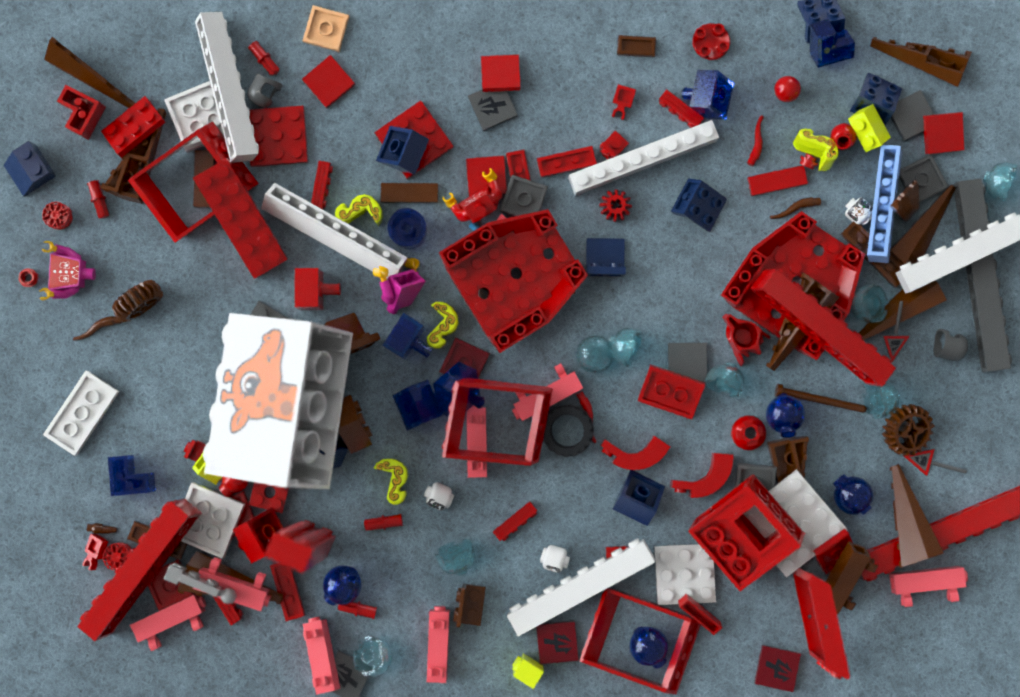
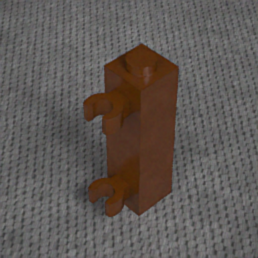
M847 542L825 581L831 585L837 614L840 613L843 606L849 610H853L856 606V603L852 602L853 597L849 595L864 569L875 572L878 568V565L874 564L875 560L871 558L865 547L851 542Z

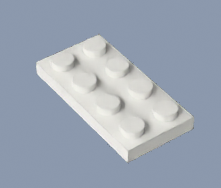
M85 371L43 435L72 455L77 456L120 391L91 372Z

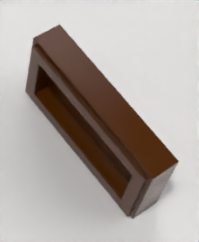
M618 35L617 55L655 57L656 37Z

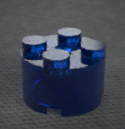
M399 209L388 221V234L392 241L400 248L414 249L425 241L427 236L426 222L423 216L414 209ZM406 225H409L410 228H412L410 229L409 233H406V231L403 230L406 229Z

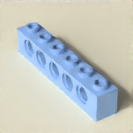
M882 145L880 148L867 252L869 262L889 263L895 211L889 206L897 198L902 158L901 146Z

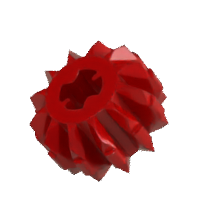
M615 189L614 195L611 191H607L608 197L602 196L601 199L605 203H600L599 207L605 208L601 211L602 215L608 213L606 220L613 216V222H616L617 216H619V219L623 221L624 215L629 216L630 212L627 209H631L632 204H627V202L631 198L626 197L624 199V191L621 195H618V189ZM616 202H618V203H619V206H618V207H621V208H616V209L614 210V209L612 208L613 205H611V203L615 204Z

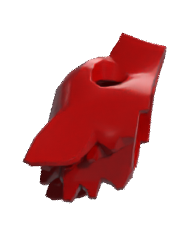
M725 314L722 318L727 324L726 338L733 349L740 366H743L744 359L742 354L746 357H749V352L761 355L760 345L764 342L763 337L771 339V337L763 332L755 323L737 319L731 314Z

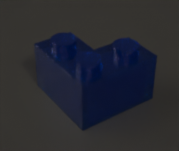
M829 19L810 24V55L818 68L854 58L855 42L847 29L836 32Z
M134 455L108 457L111 496L156 491L154 472L135 474Z

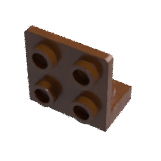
M354 312L324 324V326L353 333L350 355L371 347L381 339L378 332L371 335L369 332L365 333Z
M463 584L462 588H458L456 602L460 603L459 607L455 608L453 622H457L456 627L460 628L461 623L481 626L485 586Z

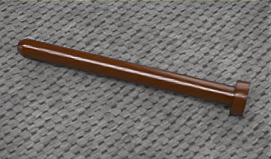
M777 383L775 397L784 395L862 413L867 410L865 405L783 388V384Z

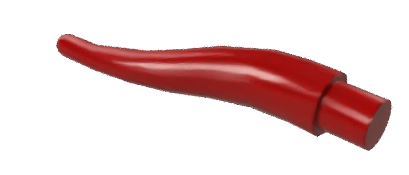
M763 115L759 117L755 127V144L747 161V164L750 166H754L762 152L761 122L764 118Z
M582 391L576 396L583 409L591 417L593 424L592 405ZM593 436L592 442L596 443V439Z

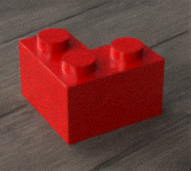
M65 85L57 100L59 104L73 111L65 128L89 140L106 107L99 101Z

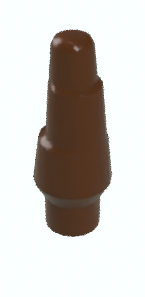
M99 523L87 524V531L94 534L117 532L116 527L103 526V524Z

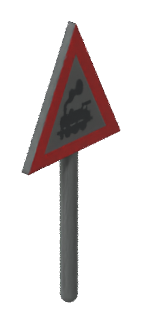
M903 301L899 302L894 335H882L892 362L909 338V335H898Z
M935 449L925 450L922 453L916 452L915 456L910 454L904 456L926 476L928 475L930 465L967 473L965 469L932 461Z

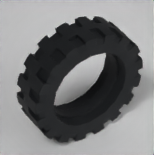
M570 404L558 406L548 414L543 441L548 446V449L555 452L556 455L564 457L576 456L584 452L592 441L594 432L592 419L585 410L578 406ZM573 415L581 421L584 434L581 441L576 445L563 446L554 439L552 425L560 416Z

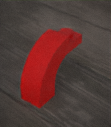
M652 436L645 448L637 453H625L605 439L600 444L603 447V453L609 457H612V455L616 456L611 462L612 464L628 470H641L651 467L659 462L670 449L669 445L656 436Z
M712 453L711 466L705 477L698 481L671 480L670 487L675 488V492L686 493L688 489L689 497L691 498L710 495L720 489L729 478L734 455Z

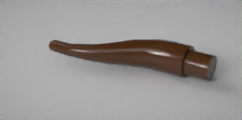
M809 197L794 202L784 212L778 215H771L770 219L788 216L800 208L821 205V198Z
M116 316L102 318L95 322L84 334L73 337V340L87 338L102 327L114 326L115 324L122 323V321Z

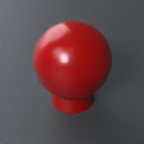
M784 76L776 82L774 92L780 101L792 102L799 97L801 85L795 77Z
M839 124L833 128L830 134V138L840 150L851 148L857 141V135L850 124Z
M222 476V484L219 486V490L223 495L231 497L234 493L245 489L249 481Z

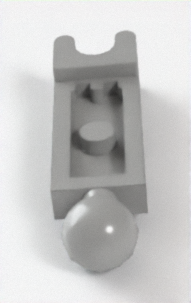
M177 563L170 564L165 574V580L176 585L181 582L214 597L219 596L225 604H231L236 600V592L233 589L226 588L223 590V587L218 585L219 582L209 578L207 580L200 578L201 575L194 571H189L188 573L186 572V567Z

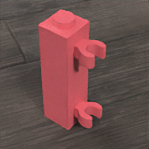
M561 363L554 367L560 379L546 386L553 389L550 406L583 389L576 373L572 372L567 375ZM515 392L520 401L513 404L515 408L512 411L517 420L521 418L524 421L533 416L537 394H531L526 397L525 393Z
M471 404V408H466L467 450L487 452L486 407H482V404ZM467 460L468 478L487 477V462Z
M216 557L211 560L209 569L203 567L199 570L200 578L205 580L209 578L219 582L218 585L223 587V590L226 588L233 589L236 592L234 603L261 611L264 606L268 607L271 595H268L270 589L262 587L266 574L257 573L253 584L217 572L222 559Z
M960 566L889 573L891 591L896 595L901 594V605L904 607L913 606L911 593L947 589V600L958 602L959 594L957 588L966 587V582L968 581L966 570Z
M194 594L131 624L130 626L137 642L147 639L149 648L153 651L162 646L156 634L188 619L193 631L204 627L198 614L206 611L205 599L203 596Z
M434 606V609H430L427 660V682L429 683L447 682L450 610H446V606Z
M320 616L308 619L309 623L303 624L304 640H306L311 665L313 687H315L317 695L340 689L327 619L320 620Z

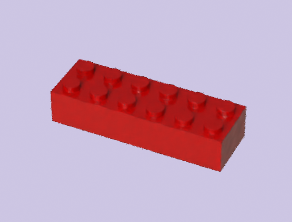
M228 158L193 177V180L254 279L288 260L287 255Z

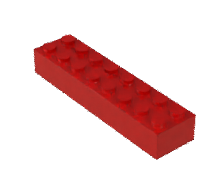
M764 270L750 288L753 292L865 384L883 387L896 369L891 364L892 360L885 355L881 356L876 352L878 349L871 343H865L862 340L863 336L848 329V324L840 318L836 319L829 308L826 306L822 307L817 303L818 299L811 294L807 295L802 291L803 287L795 281H790L787 278L788 274L783 270Z
M185 498L168 501L162 507L161 511L163 512L150 523L151 528L139 538L138 546L127 554L126 557L128 559L126 562L118 566L115 570L116 575L114 578L106 582L103 586L104 591L102 594L94 598L91 603L93 606L80 617L81 622L77 627L92 640L97 641L113 633L202 514L200 510Z
M305 519L274 532L264 556L304 573L327 558L336 536L332 534V530L322 527V529L314 527V522Z

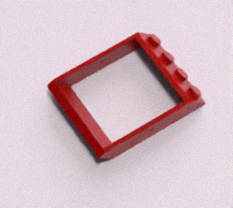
M213 121L196 130L128 180L174 243L190 234L215 216L212 211L187 228L147 173L197 137L217 163L226 158L230 161L225 138ZM243 162L231 163L247 191H250L259 184Z
M473 378L455 381L452 387V402L449 405V420L445 426L446 436L442 444V457L527 466L538 463L553 389L545 386ZM470 387L537 394L525 456L459 449Z
M798 568L793 572L809 653L817 660V664L839 680L842 677L849 680L850 673L831 585Z
M607 588L601 595V601L595 613L591 629L588 632V638L582 649L579 661L661 692L676 695L701 624L688 615L625 592ZM620 597L684 620L662 685L598 662Z

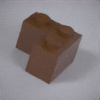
M349 395L343 398L338 432L352 454L372 445L370 437L373 434L369 425H364L366 421L363 414L359 413L362 411L358 400L354 401L352 396Z

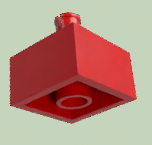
M295 268V307L297 309L323 310V295H341L340 283L323 284V272L319 268Z
M271 507L232 530L238 539V547L246 553L252 564L265 557V552L274 532L283 529V526Z

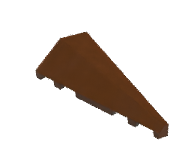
M159 108L157 111L165 120L166 111ZM163 125L121 158L122 161L116 169L112 170L109 179L105 184L101 185L100 188L124 200L143 203V200L128 180L154 161Z
M916 180L889 206L905 222L920 208L919 182Z
M950 185L891 247L890 255L901 266L908 262H911L913 265L918 262L917 258L925 255L955 191L953 185Z
M936 280L906 294L902 289L864 326L859 334L863 336L862 340H865L896 325L900 301H903L901 323L947 299Z
M808 436L786 437L767 442L772 465L777 466V484L796 469L805 478L804 470L805 461L807 460Z
M196 551L186 565V572L194 571L198 573L203 567L209 569L212 558ZM222 563L217 571L253 584L255 581ZM181 582L178 587V593L184 594V592H192L199 596L207 594ZM270 589L268 594L271 595L270 601L281 604L283 595Z

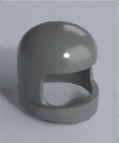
M256 74L247 95L249 100L257 106L269 107L273 103V95L276 91L280 92L283 85L260 74ZM264 84H270L274 87L269 98L261 93Z
M938 329L935 334L934 355L951 361H958L964 358L968 351L967 339L961 334H956L952 337L948 330ZM944 334L945 344L942 349V343L940 342V338Z

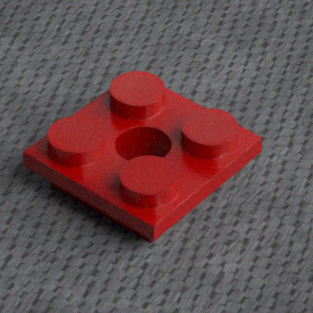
M254 482L249 505L266 510L272 507L275 512L283 513L289 487ZM269 486L275 489V495L272 498L268 497L265 493Z

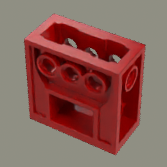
M754 474L699 515L688 530L739 591L746 588L800 548L805 535L803 530ZM754 505L776 529L767 538H764L744 515Z

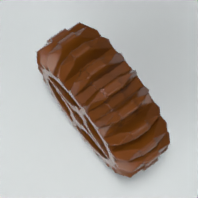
M145 280L118 297L112 305V310L120 321H131L155 306L161 300L163 292L155 281Z
M902 404L901 408L895 407V413L889 412L891 417L889 419L886 418L887 425L882 426L886 430L882 435L885 437L884 441L888 444L889 449L894 450L895 453L908 456L910 454L915 456L916 451L922 453V447L928 448L926 443L927 441H932L929 437L935 434L931 430L935 425L931 423L933 419L929 416L928 411L913 404L908 406ZM912 417H916L917 420H918V423H915V421H913V418H912ZM898 437H902L904 443H900Z

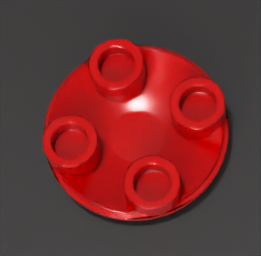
M709 23L696 29L692 43L694 50L699 56L708 60H716L723 57L729 50L730 37L722 24Z

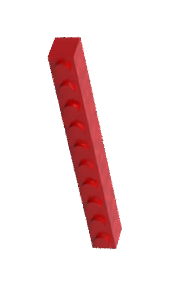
M1020 486L930 523L929 525L942 550H946L949 548L948 545L954 542L959 544L966 541V537L970 535H981L989 527L991 529L1000 527L1002 525L1001 522L1006 520L1014 521L1020 518ZM899 537L867 550L871 558L875 560L874 564H877L878 568L875 572L864 569L860 579L869 582L878 578V574L883 572L888 574L895 571V567L899 566L901 561L900 550L897 549Z

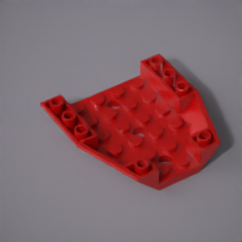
M549 209L488 222L438 252L449 276L485 335L499 353L548 324L588 276L580 261L574 259L557 231L556 227L558 225ZM546 248L553 251L551 259H546L543 255ZM513 268H518L521 271L519 279H514L511 276ZM481 288H485L489 292L486 299H481L478 295Z
M802 211L751 249L720 295L734 309L777 338H780L779 331L785 317L781 315L778 319L773 318L771 315L773 307L750 289L764 270L781 269L788 274L787 278L790 281L794 277L801 278L804 272L840 297L830 310L836 319L840 318L844 321L851 309L865 253L850 243L844 245L816 226L817 221ZM817 245L821 246L824 250L821 256H817L814 253V247ZM807 335L794 348L796 351L816 361L824 351L822 347Z

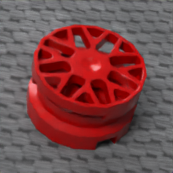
M60 202L47 204L42 212L43 221L53 229L63 230L70 226L73 220L71 209Z
M123 542L111 544L104 550L103 562L109 569L116 570L118 566L126 562L128 559L126 556L132 549Z

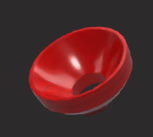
M743 416L734 422L731 429V437L739 448L754 450L764 443L766 428L757 417ZM748 427H752L756 431V435L752 439L745 436V430Z

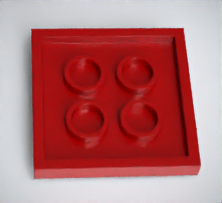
M421 100L374 132L382 144L390 126L411 129L428 138L427 148L416 173L454 147ZM402 172L407 180L414 175Z
M304 106L249 110L250 123L254 127L255 142L259 146L258 155L250 161L251 167L308 163Z

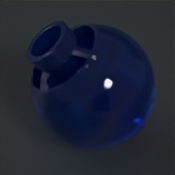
M779 394L768 404L766 420L773 430L780 433L781 437H794L796 430L802 426L805 420V410L802 403L795 397L788 394Z
M843 474L833 483L836 487L834 501L842 512L849 515H858L859 513L864 515L872 508L870 504L874 498L873 490L866 480L856 476L847 477Z
M345 565L336 566L329 570L323 580L324 599L332 606L353 602L359 596L362 589L361 577L357 570Z
M638 627L633 632L634 634L629 643L632 657L641 665L653 666L654 669L662 667L667 662L665 658L668 653L666 636L655 627Z

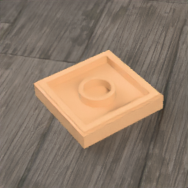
M313 5L303 42L340 52L350 16Z

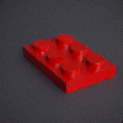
M144 96L101 130V132L115 152L122 158L166 122L149 99Z
M650 364L637 401L692 420L705 383Z

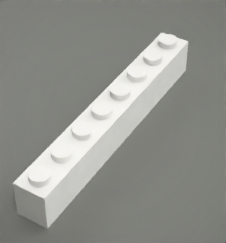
M201 12L195 23L230 162L252 161L258 155L259 146L255 142L254 127L249 119L250 111L246 107L245 92L240 84L241 76L236 68V56L232 52V41L227 33V21L224 19L222 12Z
M713 120L569 174L568 179L575 196L715 143L719 136Z
M274 183L264 195L262 210L372 272L374 268L379 269V266L386 267L389 271L386 277L388 279L389 276L403 271L408 257Z
M1014 212L1007 215L1002 223H999L997 220L986 225L988 229L983 232L981 229L970 233V238L966 240L961 237L953 241V246L946 248V245L934 250L936 254L930 257L927 253L917 258L918 262L913 265L911 262L900 266L901 270L896 272V275L905 294L1019 241L1020 214L1016 215Z
M637 538L628 543L629 547L626 549H616L611 553V557L607 559L602 557L596 560L593 567L588 569L586 566L577 571L578 575L572 578L569 575L560 580V585L556 587L551 585L543 590V594L539 596L534 594L527 598V603L523 605L518 603L509 608L510 612L507 614V617L516 634L520 636L655 563V558L645 540L639 541Z

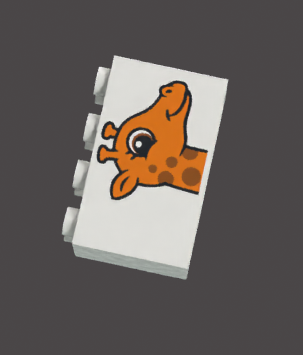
M230 313L228 324L225 325L222 332V340L225 344L223 359L216 370L218 391L216 402L210 409V421L212 423L210 442L206 444L203 453L204 461L206 462L205 473L283 487L330 489L353 333L312 322ZM319 449L325 452V455L321 454Z

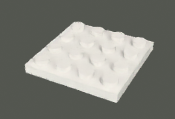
M797 469L769 490L771 495L805 533L801 547L776 565L788 577L815 556L813 550L843 529L847 531L848 529ZM755 505L744 513L764 538H767L776 531Z

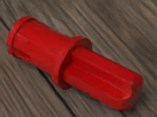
M254 41L249 45L248 49L258 59V64H262L271 76H275L280 70L270 58L271 55L265 52L258 41Z
M99 180L88 182L87 186L92 197L91 203H94L98 218L108 217L109 211L105 202L106 196H103Z
M402 514L382 515V517L364 520V528L367 531L382 528L386 530V528L403 526Z
M340 599L338 604L339 611L355 614V617L360 615L372 619L375 618L377 607L360 604L361 601L356 603Z

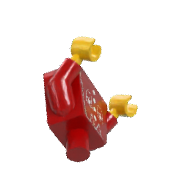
M489 168L490 173L488 175L484 171L482 172V176L489 184L457 204L452 193H449L451 198L445 200L443 197L444 203L448 208H451V211L459 221L476 223L497 209L499 200L502 198V192L496 180L497 175L491 168Z

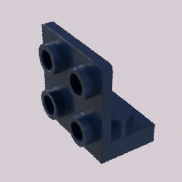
M801 0L797 2L799 11L806 24V43L844 36L846 18L837 0Z
M868 73L860 94L850 111L856 113L858 110L874 104L884 125H886L895 112L902 88L877 75Z
M688 178L671 212L678 216L687 217L704 230L710 232L727 199L702 180Z
M587 238V275L593 277H624L626 275V267H624L625 240L617 238Z

